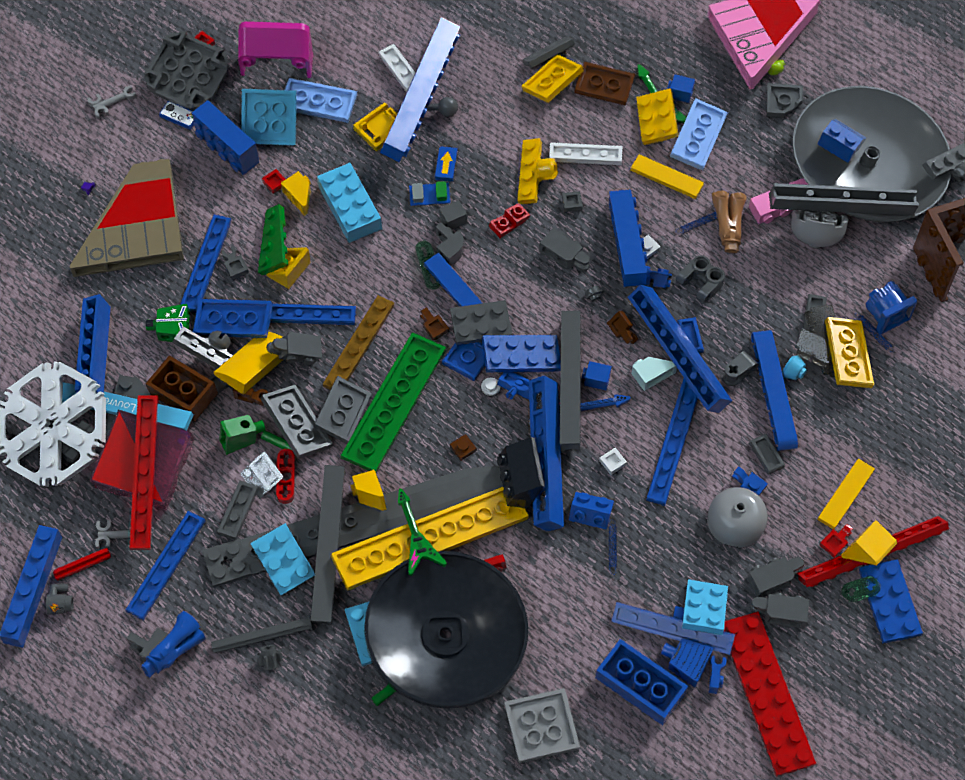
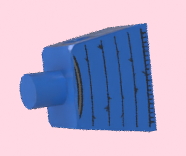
M681 639L677 648L666 643L661 654L671 658L668 666L670 671L693 687H696L714 648Z

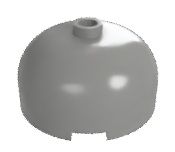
M793 210L791 229L797 239L808 244L810 247H829L843 239L849 219L846 215L839 216L835 212Z
M742 487L728 488L716 495L710 504L707 516L708 527L712 535L719 542L738 548L747 547L757 542L762 537L768 521L767 508L763 500L755 492Z

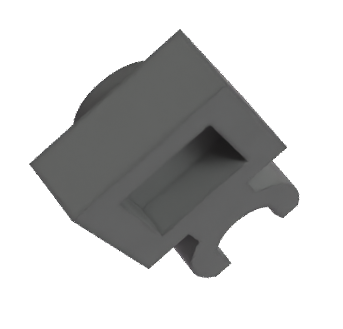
M232 246L231 254H226L222 250L224 260H226L224 265L233 280L248 274L249 271L242 256H237L236 249Z

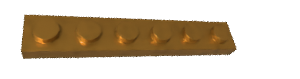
M377 295L323 382V387L330 390L337 376L347 381L349 380L393 309L394 302Z

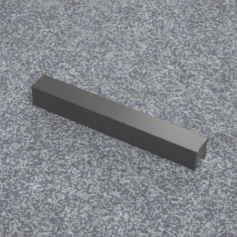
M774 183L769 192L770 209L915 215L919 206V202L916 201L917 190Z
M580 310L561 311V452L577 449V452H581L582 321Z
M325 465L311 624L332 625L337 568L331 558V553L338 551L345 466Z

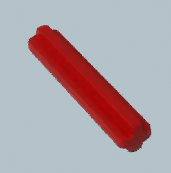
M104 548L53 570L55 579H63L111 558L109 549Z

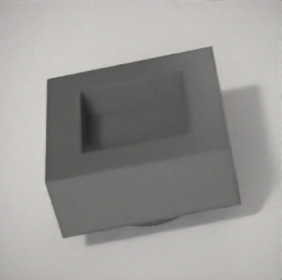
M580 191L562 193L564 212L583 210Z

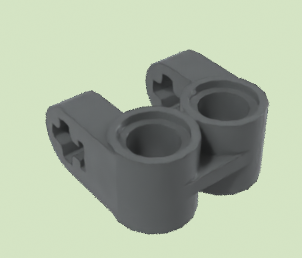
M699 255L679 272L676 281L682 286H685L693 278L703 281L705 285L698 292L697 298L706 303L722 288L725 273L721 268L713 267L706 256Z

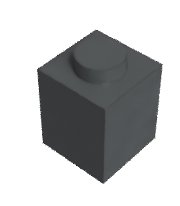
M459 200L439 208V223L450 227L451 230L467 223V213Z

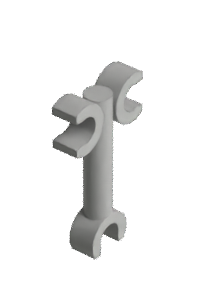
M127 86L124 88L123 93L104 101L101 100L99 94H96V101H91L90 97L87 100L89 105L94 108L96 118L100 119V112H105L107 116L109 115L106 107L125 99L133 100L136 98V93L128 94L133 89L132 86Z
M107 520L105 528H101L100 521L96 522L98 538L95 541L97 549H100L101 542H107L106 546L110 549L111 542L109 539L130 538V530L110 531L112 529L110 520Z

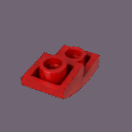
M518 203L506 209L504 215L490 221L489 227L499 238H502L530 218V214Z

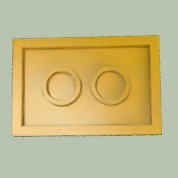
M557 54L522 85V89L524 92L549 103L584 70L582 65Z
M671 89L636 97L643 145L678 137Z

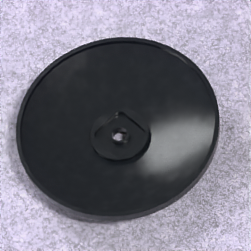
M437 551L446 561L445 567L425 558L420 561L414 574L409 576L408 559L394 567L379 582L366 610L364 626L365 643L375 669L382 679L396 692L409 700L429 707L461 708L477 704L492 697L513 678L520 667L526 651L528 619L525 606L516 588L493 565L465 553ZM447 630L451 633V636L447 639L442 638L440 632Z

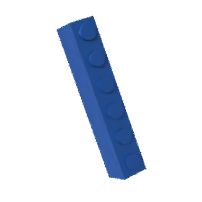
M631 190L609 191V209L624 287L646 285L647 277H650L649 266L645 265L647 263V254L643 252L644 239L640 238L642 234L641 224L637 223L639 221L638 210H635L636 197H632Z
M100 294L83 299L76 371L97 381L100 387L96 390V394L98 392L104 393L111 310L109 304ZM75 380L74 391L77 393L81 389V383Z
M42 525L38 526L0 631V638L4 644L24 647L62 540L58 529Z

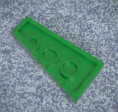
M279 204L267 209L265 213L258 262V273L260 275H266L288 266V260L285 259V254L288 252L287 247L284 245L286 233L283 231L285 213L284 207Z

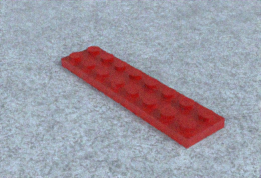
M759 612L725 621L724 631L735 634L731 657L776 777L815 766V758Z

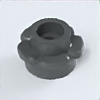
M598 285L585 291L586 299L591 301L599 299L603 290H600Z

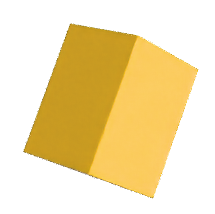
M307 247L287 248L288 253L285 254V259L288 260V266L266 274V276L290 289L311 263Z
M875 520L847 547L841 556L846 559L878 565L897 544V541Z

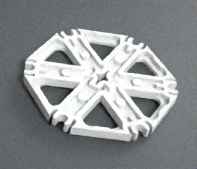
M46 362L45 364H40L7 388L13 393H4L9 397L7 402L0 400V404L5 406V408L0 406V455L4 456L7 454V458L3 460V463L8 464L6 467L39 486L49 487L50 479L53 486L62 485L96 461L90 455L99 457V454L95 452V448L97 446L104 447L98 440L106 443V397H104L105 394L103 392L96 394V390L100 387L97 381L64 363L54 362V367L51 369V364ZM68 375L81 383V389L62 403L63 376ZM37 377L42 381L41 406L21 396V389ZM94 408L95 429L92 433L89 434L71 424L88 410ZM9 414H14L31 424L30 427L12 440H7L6 418ZM50 420L54 421V423L52 424L53 428L48 427L50 425ZM62 442L80 452L79 460L63 471L61 470ZM40 445V468L36 473H33L21 466L19 460Z

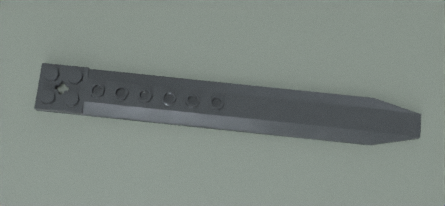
M490 466L466 468L402 488V490L410 498L409 505L416 521L501 488L503 483L500 480V467ZM399 490L383 494L387 510L382 511L359 502L342 507L338 548L375 537L408 524L402 506L398 505ZM320 515L287 525L306 558L317 555ZM274 529L202 550L213 588L266 572L250 543ZM225 559L233 561L230 563V567L221 564Z

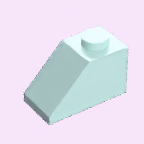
M647 357L644 360L639 359L633 364L631 374L645 391L675 374L677 367L672 361Z

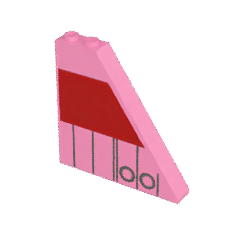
M726 0L709 5L708 18L749 89H753L771 68L772 64L780 58L817 14L820 0Z

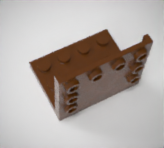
M965 198L927 209L913 246L917 255V262L920 267H923L926 280L931 282L935 297H939L941 302L948 300L947 294L958 268L964 264L953 242L960 243L965 240Z

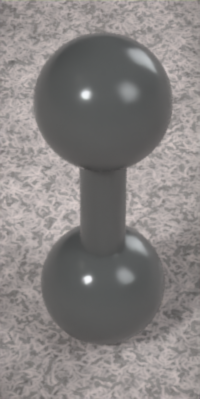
M444 97L439 103L429 104V106L425 105V108H427V111H439L443 116L451 117L456 114L458 103L452 97Z

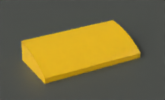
M268 331L267 338H253L215 370L213 374L241 394H245L283 360L279 359V355L267 352L266 348L268 343L273 342L276 338L280 339L282 336Z

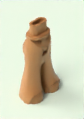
M726 191L712 193V201L719 222V237L725 252L738 253L741 244V218L747 198L745 194L740 192L733 193L730 196Z

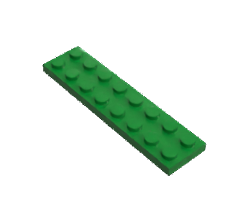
M413 332L411 333L343 450L341 459L367 471L375 470V473H377L446 351L445 346Z

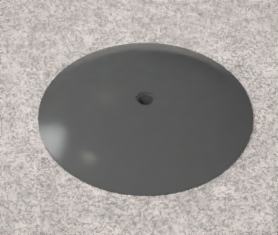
M869 86L838 88L814 99L802 111L796 122L792 141L793 154L796 165L808 185L917 190L916 201L919 202V206L915 215L844 212L848 215L875 222H897L911 219L932 208L944 195L949 185L951 173H945L932 180L922 166L926 161L950 150L942 130L922 108L899 94ZM834 119L866 137L865 142L849 163L818 145L823 131Z

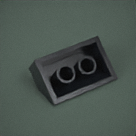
M534 437L505 446L497 457V464L500 467V480L504 488L503 496L506 499L507 506L529 508L545 487Z

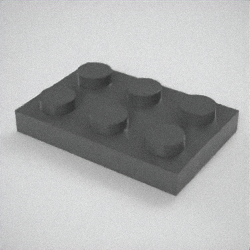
M506 300L450 308L456 345L482 342L483 335H512Z
M337 376L313 427L348 444L372 393Z

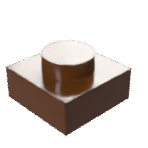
M466 434L450 443V448L460 461L477 451V448Z

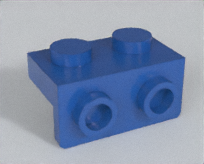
M576 492L571 505L569 521L607 529L614 501L604 497Z

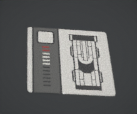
M266 452L259 455L240 473L247 483L258 486L259 490L256 494L258 499L283 478V475Z

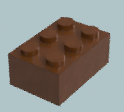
M170 355L145 383L150 395L158 396V400L169 407L191 411L193 413L192 421L194 422L218 394L213 381Z

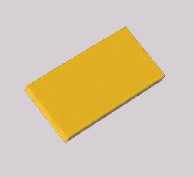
M827 317L825 325L836 384L872 388L874 380L862 321Z

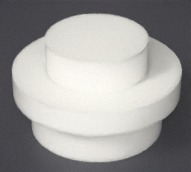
M486 378L481 384L483 393L488 396L496 395L500 391V386L497 385L498 380Z

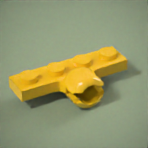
M540 138L523 140L518 203L520 204L537 203L539 182L555 179L558 175V167L554 158L541 159L542 141Z

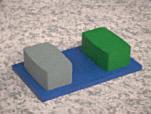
M445 181L424 185L422 183H415L409 186L411 206L451 203L449 183Z

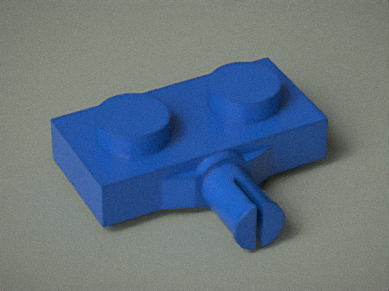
M504 372L498 379L497 385L509 390L506 393V397L513 399L518 394L529 400V380L513 372Z

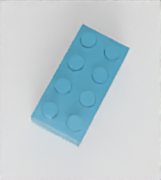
M351 163L317 176L318 187L348 243L382 229L381 217Z

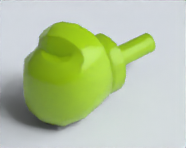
M784 60L775 61L768 70V73L772 76L782 73L785 65Z

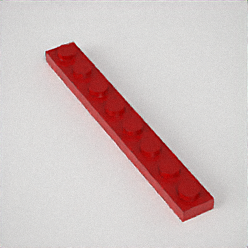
M138 395L130 550H151L158 396Z
M936 516L892 534L897 544L885 557L897 550H904L914 543H921L926 538L942 534L949 529L948 522ZM839 556L799 572L797 575L799 581L806 587H813L818 585L819 582L833 579L841 573L850 572L854 568L867 565L868 563Z

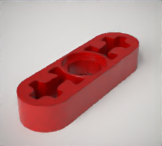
M283 449L277 455V469L281 474L285 472L290 473L291 478L287 481L281 479L276 484V496L280 503L288 504L293 501L295 496V455L292 450ZM285 455L289 456L288 467L284 463L283 458H285ZM284 486H287L288 491L286 498H283L282 495L284 493Z

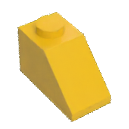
M298 171L283 181L281 186L282 192L305 216L308 214L311 182L307 176H303Z
M375 470L352 476L353 484L350 485L353 496L357 495L359 503L382 511L387 510Z

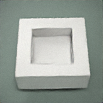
M649 235L643 238V252H646L647 259L660 250V246Z
M616 448L607 452L599 459L610 475L627 465V461Z

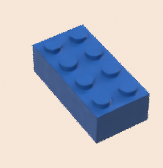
M207 100L192 112V123L195 126L196 136L200 140L204 139L211 150H216L223 161L227 160L235 172L239 171L244 175L260 163L256 143L210 101Z
M619 639L598 667L595 675L598 681L662 726L686 695L688 685L621 639Z

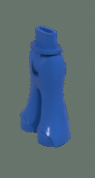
M182 611L177 616L176 624L170 633L145 658L146 661L141 665V668L147 677L150 678L154 673L158 674L162 670L169 668L179 656L206 640L204 633L199 630L200 625L189 613Z

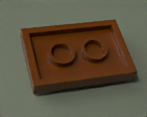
M584 62V71L579 75L575 94L626 106L635 74Z

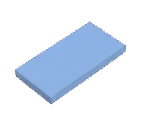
M292 78L288 79L285 90L297 91L296 113L347 123L349 122L357 97V91Z
M695 98L670 157L703 170L728 112Z

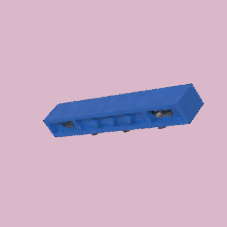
M541 376L529 380L530 417L528 421L531 437L535 438L545 485L533 501L534 526L545 531H552L564 527L558 383L546 376Z

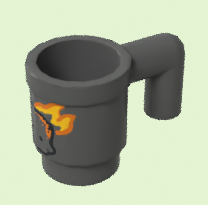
M52 584L50 586L49 594L46 597L47 614L73 612V596L57 594V592H68V584Z

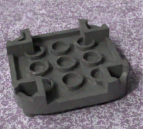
M180 30V32L170 35L166 34L151 65L145 70L146 87L154 95L194 111L207 100L212 102L228 73V57L220 46L216 48L187 35V31Z

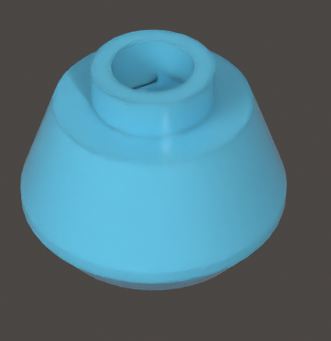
M792 356L782 371L784 378L792 380L802 379L807 372V369H805L806 364L800 356Z

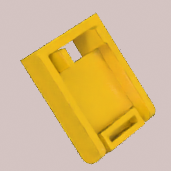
M383 103L353 125V129L377 152L382 148L397 113L391 107L388 108L386 103ZM368 129L374 135L373 139L365 132V130Z

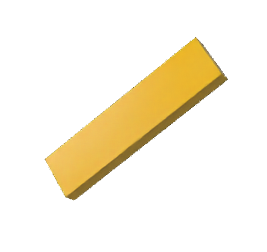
M640 154L631 166L632 172L694 199L697 198L704 186V182Z
M858 458L817 520L835 530L873 474L875 468Z

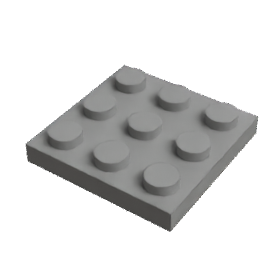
M565 688L504 702L519 763L580 749Z

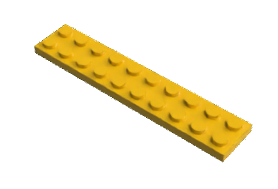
M501 487L418 519L415 522L418 531L436 551H449L525 521L529 515L525 508L507 506L506 499L503 496L504 488ZM408 524L331 553V558L347 591L385 576L394 567L410 559L411 532Z

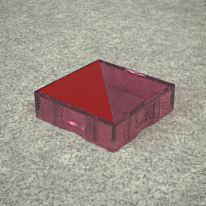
M118 409L106 438V443H104V447L89 480L94 488L132 498L137 415ZM157 422L153 507L167 511L177 486L179 473L185 465L193 445L194 437L191 432Z

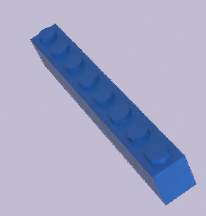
M639 285L628 296L629 300L706 410L720 413L732 402V399L653 288Z

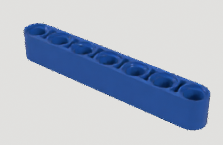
M771 330L752 332L751 340L754 343L755 358L758 359L759 375L762 376L760 380L763 393H766L764 397L767 410H770L768 414L771 427L774 428L772 432L775 444L778 445L776 449L777 451L797 449V434L773 333Z

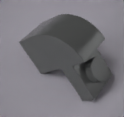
M440 223L436 226V236L442 243L437 246V253L439 252L447 263L452 266L463 255V235L460 230L453 233L450 227Z
M157 628L149 641L131 632L127 637L130 645L129 648L139 653L141 660L145 662V658L166 638L168 633Z

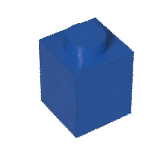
M675 74L673 81L669 80L667 89H671L673 99L690 103L695 79Z
M589 361L588 368L584 367L582 379H585L584 386L607 391L612 366Z

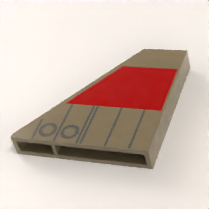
M159 159L157 161L140 162L132 165L70 264L73 277L184 260L170 159Z

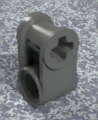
M742 351L725 366L724 383L728 386L737 385L744 378L751 375L759 364L748 353Z

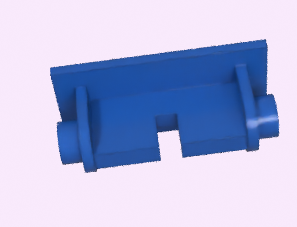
M666 269L650 270V277H647L646 285H650V279H654L653 286L666 289V287H670L671 280L667 279L672 277V274H669V270Z

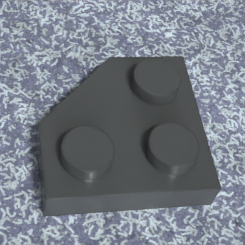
M767 83L766 116L785 117L802 104L803 85Z

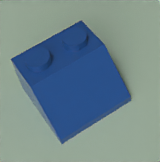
M834 119L823 131L818 145L849 163L865 142L866 137Z

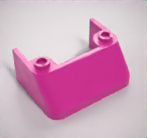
M240 23L238 30V62L241 76H245L246 67L253 66L256 63V58L291 59L292 65L296 68H306L307 77L311 78L313 49L309 26L303 23Z

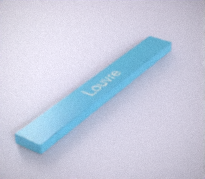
M63 382L62 403L76 394L74 384ZM104 392V397H106V413L118 416L120 412L122 417L136 420L137 399ZM158 404L157 425L187 431L193 418L191 411Z

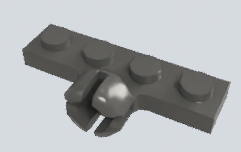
M965 143L926 161L922 165L932 180L945 173H951L955 181L959 183L965 180Z
M183 326L172 342L216 369L233 356L227 351L231 343L227 334L222 339H219L222 331H213L208 338H202Z

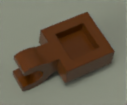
M427 307L420 311V317L425 322L423 328L433 341L449 332V327L439 314L433 317Z
M618 311L607 322L616 338L623 337L626 344L630 342L634 344L638 341V337L629 330L633 325L623 311Z
M233 388L235 399L252 404L255 402L264 406L260 397L263 394H267V390L260 389L254 392L250 388L245 394H241Z

